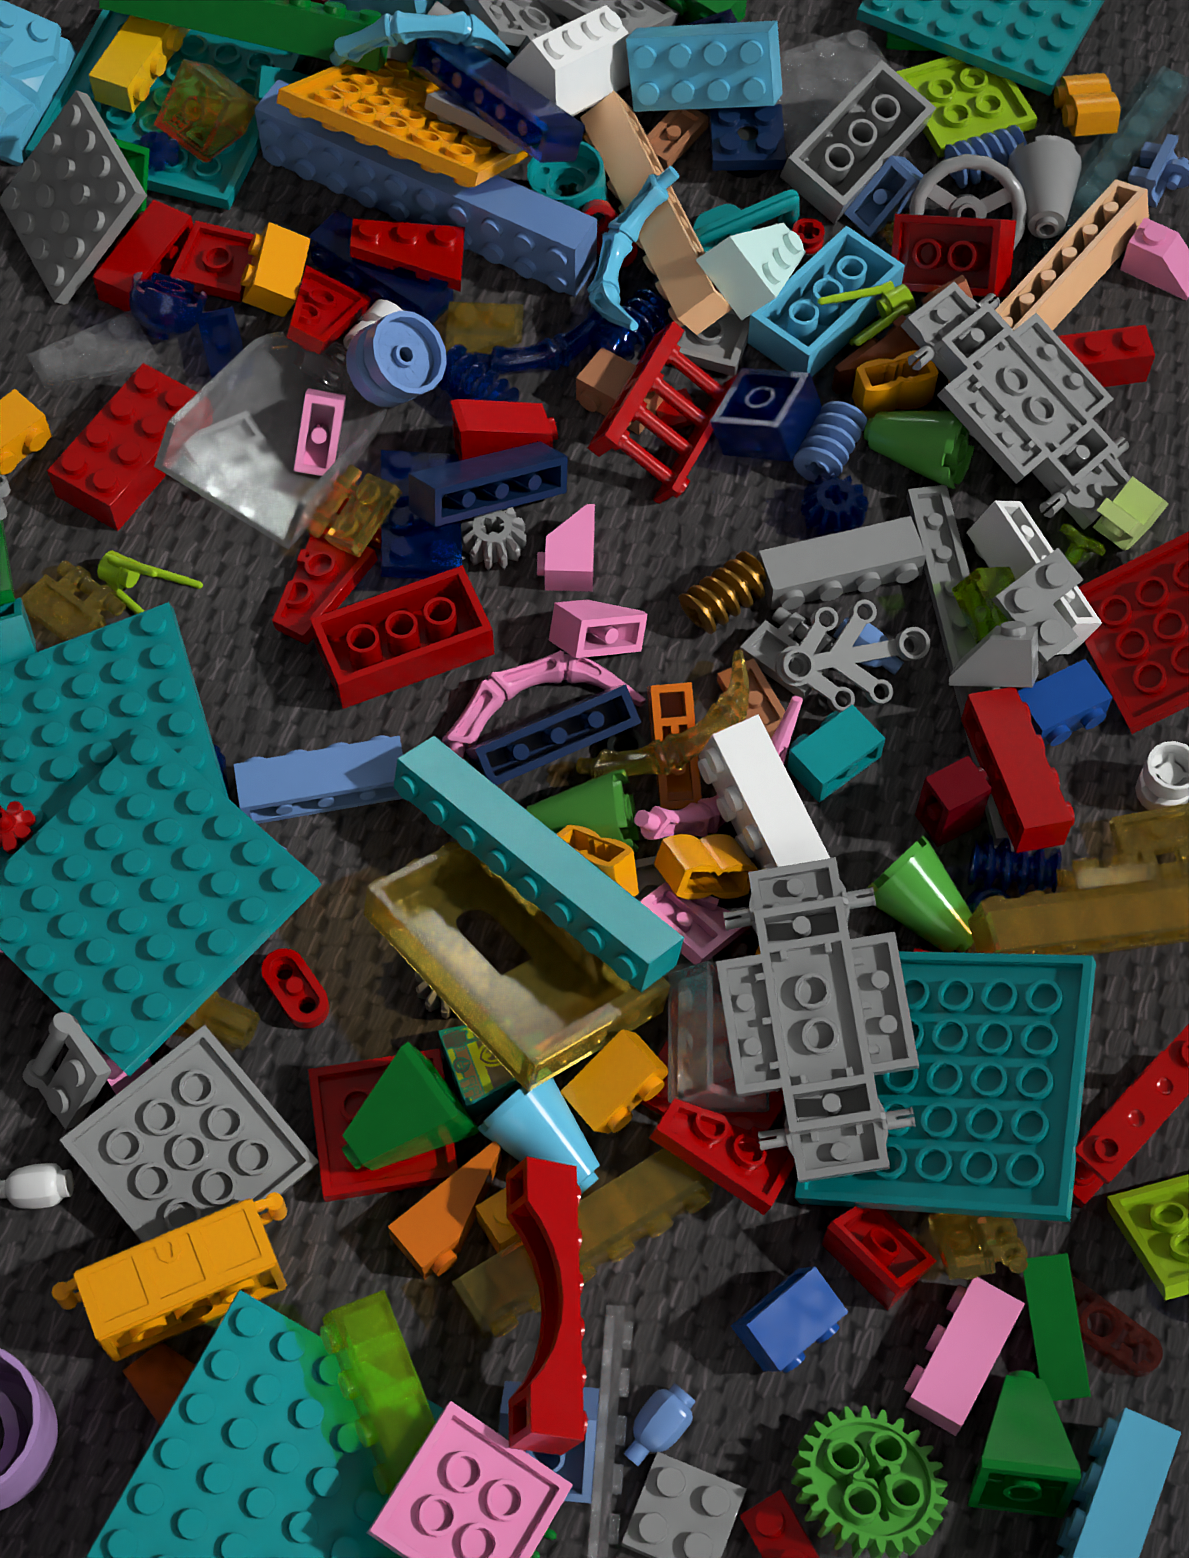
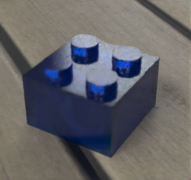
M742 368L710 422L723 455L791 462L822 406L810 373Z

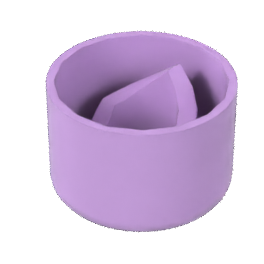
M0 1349V1416L5 1433L3 1447L0 1450V1511L22 1500L43 1479L53 1460L58 1438L56 1411L48 1393L18 1359L3 1349Z

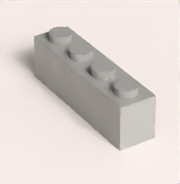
M908 516L759 551L758 561L765 570L767 577L763 587L770 610H775L779 607L792 610L800 607L805 602L813 600L831 601L843 593L856 590L869 592L879 587V585L894 581L898 583L910 582L917 576L922 575L926 553L912 517Z

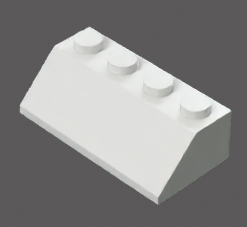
M605 5L531 40L506 69L548 123L554 127L599 103L612 91L618 93L630 84L626 38L629 36V33L622 25L620 17Z

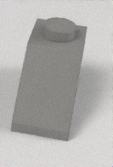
M1008 621L1002 623L1001 626H995L955 665L949 676V686L1032 688L1039 674L1038 627L1026 626V623L1021 621Z

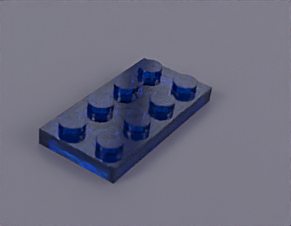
M381 450V577L425 579L462 566L461 520L434 527L409 511V473L459 461L458 454Z

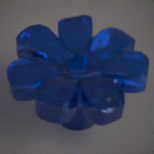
M151 131L140 138L141 144L138 145L150 148L148 170L151 169L152 165L154 171L159 172L166 169L165 163L171 167L178 164L179 156L177 152L180 150L176 139L169 140L167 133H158L156 131Z

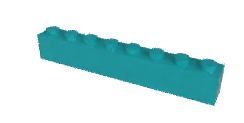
M433 736L397 758L393 788L397 790L403 799L410 801L426 814L432 823L443 828L457 840L462 848L472 852L495 875L501 876L519 891L525 900L532 902L548 915L554 924L565 929L582 943L588 952L595 954L611 967L622 980L628 981L638 991L643 992L677 965L684 937L438 738Z

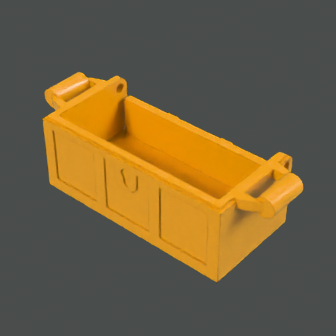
M273 1192L268 1194L265 1199L253 1201L250 1198L88 1265L75 1271L73 1279L67 1282L56 1283L52 1288V1296L66 1310H70L77 1303L83 1302L96 1340L112 1361L122 1360L224 1316L239 1290L259 1301L286 1289L287 1283L264 1227L273 1220L280 1221L286 1217L287 1207L281 1194ZM268 1210V1212L259 1215V1212Z

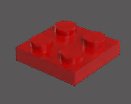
M196 220L169 276L171 286L242 302L245 287L240 285L245 267L252 262L253 256L248 254V249L254 234Z

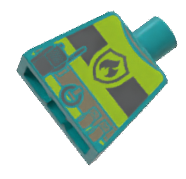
M508 1018L438 1031L440 1046L461 1103L472 1119L506 1101L518 1089H522L524 1086L527 1087L531 1083L527 1064L549 1056V1050L541 1031L517 1039Z

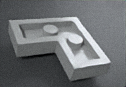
M1057 548L991 599L1008 621H1021L1026 623V626L1038 627V659L1042 664L1078 637L1053 604L1082 582L1083 578L1061 550Z

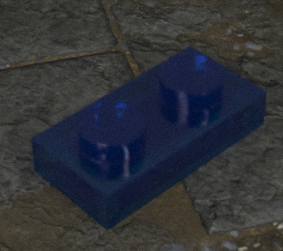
M233 307L196 314L212 383L250 375Z

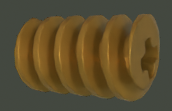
M741 551L736 555L735 559L728 560L723 568H717L712 572L711 576H706L700 580L699 585L690 587L687 590V594H680L678 596L680 605L695 625L712 634L716 631L714 620L724 626L729 622L727 612L735 617L741 613L739 603L743 607L749 608L753 605L752 596L757 599L765 596L763 583L766 582L767 578L765 570L752 554Z

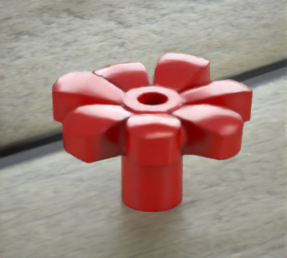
M18 801L10 802L7 810L0 806V848L3 846V849L8 854L16 853L20 849L18 840L27 842L32 837L33 831L29 827L36 823L35 815L30 810L23 811V805Z

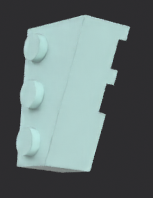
M780 223L729 236L698 257L696 261L738 317L743 320L778 296L806 251L803 249L800 237L794 231H790L785 223Z

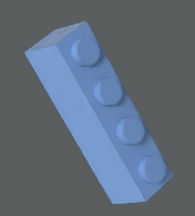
M380 735L372 737L365 742L353 744L340 742L331 744L324 749L312 751L293 750L283 756L271 758L252 757L242 763L233 764L240 809L256 824L403 799L397 790L393 788L397 758L403 755L400 736L389 737Z

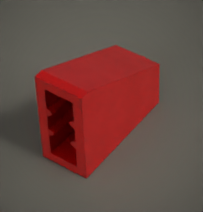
M469 399L450 401L454 447L459 461L539 441L553 448V441L558 440L555 420L553 417L547 418L542 403Z

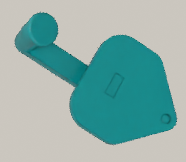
M787 190L742 210L732 204L717 206L701 213L696 219L693 230L705 253L729 236L752 231V227L777 216H780L778 224L785 223L789 230L792 231L793 225L799 219V194L796 190Z

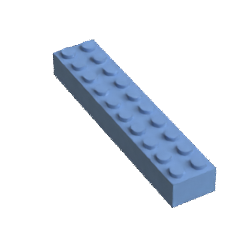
M279 79L254 108L263 158L273 166L285 167L296 172L305 180L312 179L327 186L336 194L343 193L358 200L365 207H374L386 212L399 222L406 221L408 223L465 227L464 250L468 249L480 254L493 264L500 263L507 266L524 278H533L545 283L555 292H565L576 297L597 267V218L498 175L493 176L476 187L460 186L453 181L454 178L443 173L427 172L420 167L419 163L410 159L394 158L384 148L358 143L353 135L343 131L327 130L322 127V122L310 117L301 118L294 116L289 112V108L276 103L279 89L289 85Z

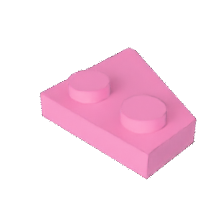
M667 882L640 901L684 937L680 952L697 968L701 967L751 927L747 926L726 931L723 912L730 911L717 906L719 899L712 896L694 900L683 899L673 892Z

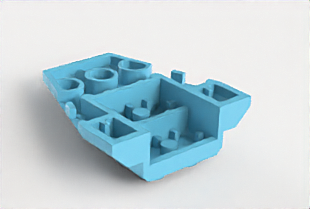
M0 0V160L15 166H21L27 157L25 149L76 59L78 52L68 39L61 37V27L57 23L4 0Z

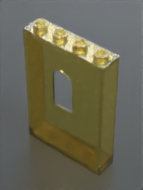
M457 841L448 842L440 850L422 859H414L406 867L388 876H381L367 886L363 915L527 1092L605 1047L622 1029L632 1031L663 1012L671 986L663 976L643 992L638 991L628 981L622 980L611 967L595 954L588 952L582 943L565 929L554 924L551 918L536 905L525 900L519 891L501 876L495 875L472 852L462 848ZM469 910H481L489 913L530 954L532 959L500 975L458 930L456 925L457 918Z

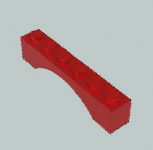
M528 1156L506 1174V1218L519 1235L533 1265L539 1286L541 1325L540 1338L533 1363L522 1384L508 1400L509 1448L562 1456L584 1441L588 1426V1417L583 1407L586 1367L582 1363V1340L585 1333V1322L581 1317L580 1303L584 1279L579 1268L582 1231L578 1228V1206L581 1199V1189L577 1184V1166Z

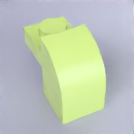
M1132 476L1113 502L1107 497L1097 509L1102 516L1093 528L1126 551L1153 525L1169 503Z

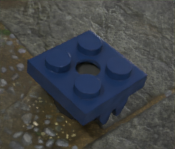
M782 104L758 107L710 108V161L712 171H727L736 177L753 178L762 175L767 170H783L786 164Z

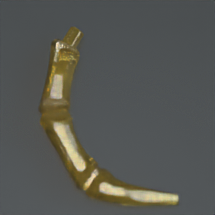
M734 651L727 690L719 695L717 703L711 705L705 717L695 726L680 734L667 735L665 740L661 742L660 739H656L649 745L637 750L616 752L604 749L600 751L596 759L580 757L576 764L577 772L579 774L591 775L592 779L613 770L624 769L627 776L643 774L669 775L674 768L682 770L689 761L703 750L712 734L746 719L749 707V678L743 651Z

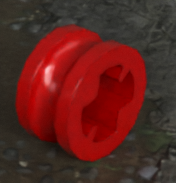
M802 218L793 225L792 231L800 237L803 249L806 251L805 254H814L822 248L825 228L820 221L813 218ZM804 233H810L812 239H805Z

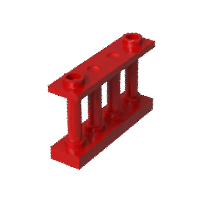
M674 321L654 335L587 446L598 457L610 449L615 451L620 449L662 482L653 499L659 504L672 496L678 498L686 490L690 483V480L687 478L689 472L723 413L730 410L737 401L739 394L736 393V390L743 380L739 374H736L720 385L680 352L681 347L677 343L685 330ZM670 363L712 397L704 412L663 380L664 375L661 373L664 365ZM647 393H656L695 425L688 440L646 408L647 403L643 400ZM637 420L679 454L671 469L629 437L630 432L627 430V427L631 421Z
M1189 1024L1164 1051H1161L1078 1142V1146L1075 1148L1077 1158L1072 1201L1080 1208L1092 1198L1104 1183L1108 1185L1189 1095Z

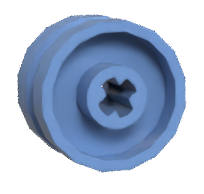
M401 310L388 314L375 323L361 329L351 339L346 354L347 372L353 386L366 400L379 407L394 408L434 389L442 380L447 365L446 349L436 328L428 319L419 314Z

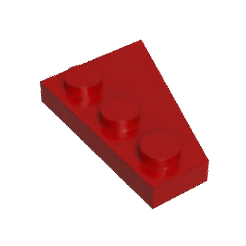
M353 219L350 257L391 270L402 267L416 272V278L429 282L431 277L448 282V288L461 292L465 227Z
M306 265L286 338L298 343L301 348L320 355L367 312L372 298Z
M312 521L308 531L310 538L306 548L300 550L296 560L298 567L291 581L287 582L272 619L276 630L305 645H308L313 639L310 619L337 610L378 560L374 549Z
M676 1098L667 1107L649 1137L762 1215H765L772 1207L795 1165V1159L788 1146L761 1151L758 1131L766 1130L752 1126L750 1130H746L728 1123L724 1115Z

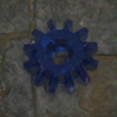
M835 471L829 480L818 475L814 484L807 485L804 490V500L801 502L802 515L806 516V527H817L818 537L826 531L834 534L840 531L852 530L855 527L860 528L865 521V512L868 509L867 497L863 496V485H852L851 475L843 480L838 479Z

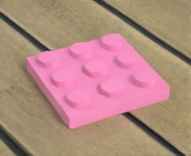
M450 1401L423 1441L367 1531V1534L402 1558H531L573 1484L525 1451L509 1448V1440Z

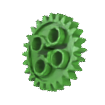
M848 1406L843 1408L838 1417L831 1411L828 1412L822 1423L815 1421L809 1432L805 1434L797 1447L800 1451L792 1462V1465L798 1470L793 1476L791 1483L798 1487H803L795 1499L796 1503L810 1504L811 1506L804 1519L806 1521L819 1519L822 1526L817 1535L821 1538L832 1532L836 1536L834 1542L835 1550L838 1551L845 1542L851 1544L853 1558H858L864 1549H868L871 1558H881L884 1551L889 1558H899L903 1551L909 1556L913 1555L920 1544L925 1546L943 1520L940 1514L948 1504V1500L940 1496L948 1486V1483L942 1479L935 1478L943 1465L940 1462H929L927 1459L934 1449L933 1446L919 1447L915 1442L919 1438L920 1431L915 1430L908 1435L902 1431L904 1427L903 1418H899L894 1425L887 1423L886 1410L882 1409L876 1419L871 1418L867 1406H862L856 1417ZM878 1453H880V1454H882L883 1456H885V1457L887 1458V1460H884L883 1458H881V1457L878 1455ZM834 1460L840 1462L846 1469L839 1467ZM894 1497L902 1500L905 1505L900 1504ZM851 1505L859 1508L863 1514L857 1513L852 1509Z

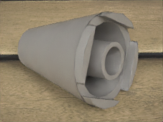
M1059 136L1035 137V142L1025 146L1024 142H1022L1009 155L1007 165L1023 187L1028 209L1027 227L1032 235L1042 239L1056 237L1065 229L1082 166L1081 157L1076 152L1075 145L1071 141Z

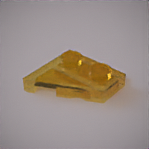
M449 302L445 341L446 368L457 366L456 361L475 354L480 358L491 354L498 348H508L522 343L524 304Z
M1138 853L1111 855V859L1100 861L1098 858L1072 860V866L1056 869L1058 886L1075 889L1157 879L1155 862L1138 860Z

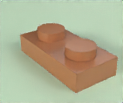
M696 109L671 110L647 135V138L663 169L666 170L669 166H672L708 128L709 116Z
M750 659L718 673L717 682L740 722L759 714L770 738H772L783 718L785 710L755 659Z

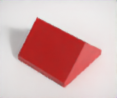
M853 1207L829 1224L822 1242V1246L887 1310L937 1262L884 1209Z

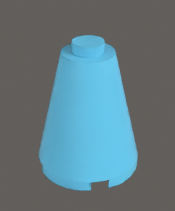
M544 1068L530 1079L531 1083L527 1087L524 1086L522 1089H518L491 1113L478 1129L485 1137L492 1142H497L504 1151L519 1162L528 1156L577 1166V1184L580 1186L582 1194L599 1179L593 1171L600 1164L552 1075Z

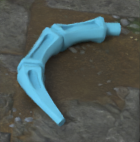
M398 10L392 16L389 13H385L368 27L350 35L338 37L333 46L334 51L330 54L332 64L341 66L346 60L359 62L366 53L379 47H395L399 42L407 44L421 38H441L453 44L462 42L466 47L479 46L485 48L508 64L516 58L500 38L474 14L467 16L464 11L449 15L404 13Z
M669 166L659 176L656 174L649 175L637 196L623 213L608 224L609 231L602 234L603 241L598 269L587 289L590 294V304L603 318L632 331L637 330L638 323L620 306L619 270L624 257L632 251L633 246L631 244L638 240L639 232L645 220L656 207L668 199L667 188L680 177L672 166Z

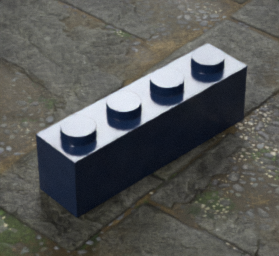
M539 441L409 473V511L437 527L567 493L568 456Z
M626 684L613 686L468 748L466 753L472 767L497 786L641 723V720Z

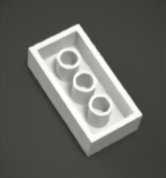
M759 714L712 734L699 754V771L707 784H713L719 796L716 799V803L722 818L726 822L731 821L738 835L735 837V840L758 870L830 858Z

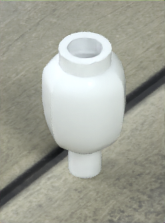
M56 1163L24 1166L13 1171L6 1180H0V1199L7 1198L13 1206L24 1209L46 1208L57 1205L63 1197H71L74 1190L72 1172L69 1169L61 1170L60 1166Z

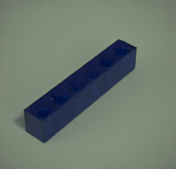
M441 38L418 39L412 63L413 69L540 163L576 161L585 128L583 123L475 46L466 47L462 42L453 44Z

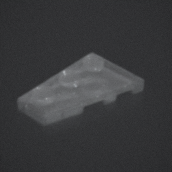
M131 310L27 354L29 363L44 389L89 383L93 378L115 375V378L129 377V373L135 372L142 363L160 372L164 371L162 362Z

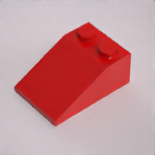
M895 214L891 256L905 265L902 284L906 285L910 291L931 293L963 275L968 282L973 296H986L989 293H993L996 295L995 297H1007L1010 293L1016 220Z

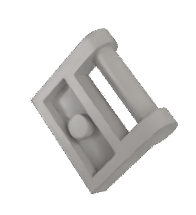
M60 1012L52 1019L49 1025L50 1034L36 1059L29 1061L24 1069L23 1079L31 1087L40 1090L47 1101L50 1111L57 1116L66 1130L79 1125L83 1121L112 1071L91 1039L83 1032L77 1019L69 1013ZM66 1044L69 1050L55 1073L52 1065L62 1047Z

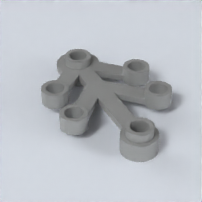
M863 599L850 607V619L829 652L814 654L825 633L834 629L838 624L837 612L833 608L825 606L817 609L812 614V626L799 646L787 647L778 654L775 661V671L780 681L788 686L799 687L806 684L827 699L828 706L833 711L842 712L852 704L854 705V693L847 687H837L820 674L818 670L834 669L864 690L866 698L870 703L881 705L880 703H887L892 698V685L884 679L878 680L855 663L899 656L905 661H914L928 653L930 639L923 629L910 627L899 632L893 640L852 647L866 624L871 623L877 615L874 603ZM859 606L867 608L868 618L866 620L858 616L857 609ZM821 613H826L830 617L828 627L821 625L819 622V615ZM906 638L913 641V652H908L904 648V640ZM790 660H796L799 663L800 671L798 674H794L789 670L788 664ZM876 685L883 687L885 691L883 699H878L875 696L874 688ZM838 692L846 696L847 702L844 707L836 703L835 697Z

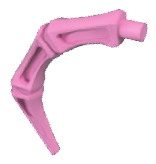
M560 650L523 665L490 673L488 680L479 683L464 711L443 737L442 742L464 759L466 749L476 745L486 722L502 706L504 701L511 700L520 691L531 686L543 683L559 684L562 683V680H567L571 684L586 683L606 690L613 686L625 685L626 683L587 657L574 658ZM626 684L633 703L641 707L646 702V699Z
M793 696L783 718L771 738L783 764L803 698L800 696ZM718 794L711 798L700 799L698 804L690 803L687 807L680 810H668L654 806L650 812L640 810L634 817L635 824L640 827L642 835L647 840H657L678 834L705 837L708 833H717L718 829L726 822L717 807L716 799L719 798Z

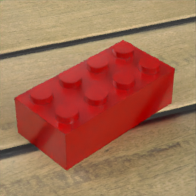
M142 363L47 470L55 495L119 531L183 457L179 451L178 441L207 429L212 423L206 397L149 365Z
M463 565L310 619L316 648L342 709L494 655L493 629Z

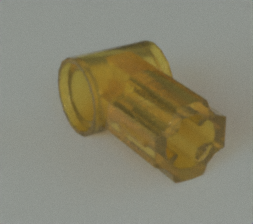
M215 991L178 1029L192 1035L203 1025H206L217 1040L243 1051L250 1044L257 1031L260 1016L257 1012L220 997L219 993Z

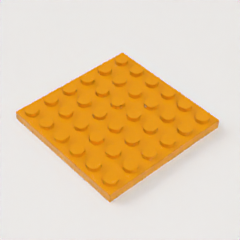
M387 58L386 63L378 72L346 64L333 66L280 88L276 101L277 104L289 108V112L294 116L301 118L310 117L322 122V127L327 130L346 132L353 135L358 143L384 148L394 158L410 159L419 163L420 167L427 172L443 173L454 178L453 181L463 187H476L533 155L544 145L555 142L549 141L538 145V147H531L519 151L517 154L501 151L497 147L498 144L491 140L479 139L469 135L467 129L458 124H447L438 120L437 114L424 108L427 94L469 82L412 58L410 62L406 63Z

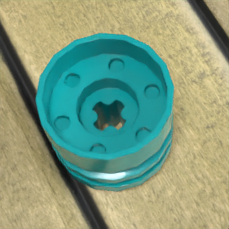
M575 139L558 140L544 145L534 153L528 163L527 181L530 190L578 211L591 200L601 199L609 203L604 162L599 152L588 143ZM595 213L592 217L597 218V221L602 219L603 214Z

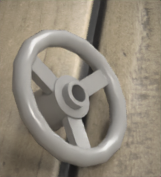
M963 154L942 160L923 175L912 194L909 210L911 215H924L927 197L948 210V217H961L963 209L972 208L975 212L972 215L973 218L986 219L987 213L1011 202L1013 210L1011 220H1016L1014 249L1024 234L1028 209L1023 187L1008 167L989 156ZM970 169L988 173L998 179L1004 188L979 199L971 194L955 197L937 185V183L950 173Z

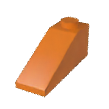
M692 682L647 686L650 730L660 807L672 810L683 809L690 803L698 804L702 796L698 768L699 760Z
M493 1141L388 1226L391 1240L424 1279L433 1273L437 1276L444 1274L457 1262L458 1257L456 1254L461 1251L477 1216L475 1206L484 1201L501 1164V1146L497 1142Z

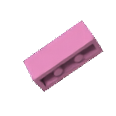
M975 1275L968 1288L959 1284L946 1307L947 1310L954 1313L947 1328L938 1324L925 1347L926 1350L933 1353L926 1368L924 1369L916 1364L904 1387L905 1391L911 1393L905 1407L956 1436L963 1426L1025 1303Z

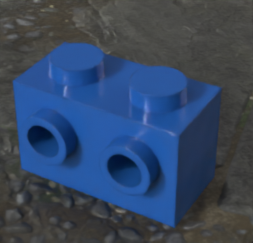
M1086 659L1034 683L1032 688L1025 687L1018 691L1022 702H1026L1029 706L1032 726L1035 733L1042 736L1045 746L1048 744L1050 746H1057L1067 740L1072 732L1083 727L1087 730L1099 725L1106 718V712L1113 698Z
M815 1266L795 1270L734 1322L731 1327L763 1372H780L782 1370L783 1373H787L804 1361L806 1355L803 1351L815 1341L818 1344L822 1343L839 1330L840 1326L837 1322L848 1311Z

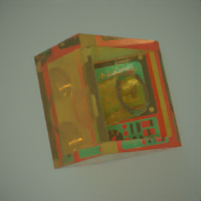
M183 59L154 125L202 162L208 163L245 134L255 113L254 108L260 101L212 65Z

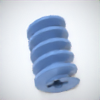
M1010 125L1006 129H997L993 133H983L980 137H970L967 141H956L954 145L947 144L945 147V159L963 154L989 156L1007 167L1009 155L1016 146L1024 142L1025 146L1027 142L1021 129L1016 125ZM964 169L950 173L959 188L967 186L968 178L972 184H979L981 174L985 180L993 179V176L978 170Z
M831 401L824 404L819 411V416L816 417L808 431L806 439L802 442L800 450H798L793 458V465L796 471L803 478L819 485L828 484L831 480L830 478L838 477L843 471V465L849 460V454L855 449V443L862 436L861 431L865 429L867 418L864 413L846 402Z

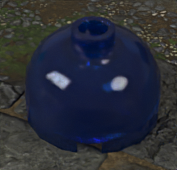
M143 272L133 274L129 290L131 312L136 321L147 328L149 336L168 340L170 335H182L189 332L200 321L207 300L205 291L202 290L199 296L193 292L194 284L161 273H152L151 279L141 280Z

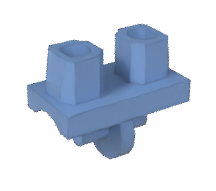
M1167 134L1163 144L1145 142L1140 154V166L1150 169L1133 166L1129 173V184L1148 189V206L1157 207L1166 187L1170 190H1175L1176 188H1184L1189 185V160L1185 157L1178 159L1174 153V148L1178 142V135Z

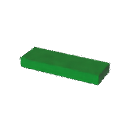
M1068 1253L1021 1259L1040 1379L1045 1380L1053 1401L1091 1397Z

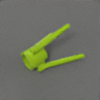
M891 280L879 286L833 294L818 299L819 305L881 294V299L876 301V305L882 318L849 340L850 345L856 344L857 346L873 338L902 314L907 316L916 311L914 298L907 286L901 284L894 287Z
M113 550L108 551L102 557L97 570L99 579L107 582L105 591L116 596L134 614L144 612V610L123 591V588H132L137 583L140 574L163 578L197 589L203 587L201 581L140 563Z

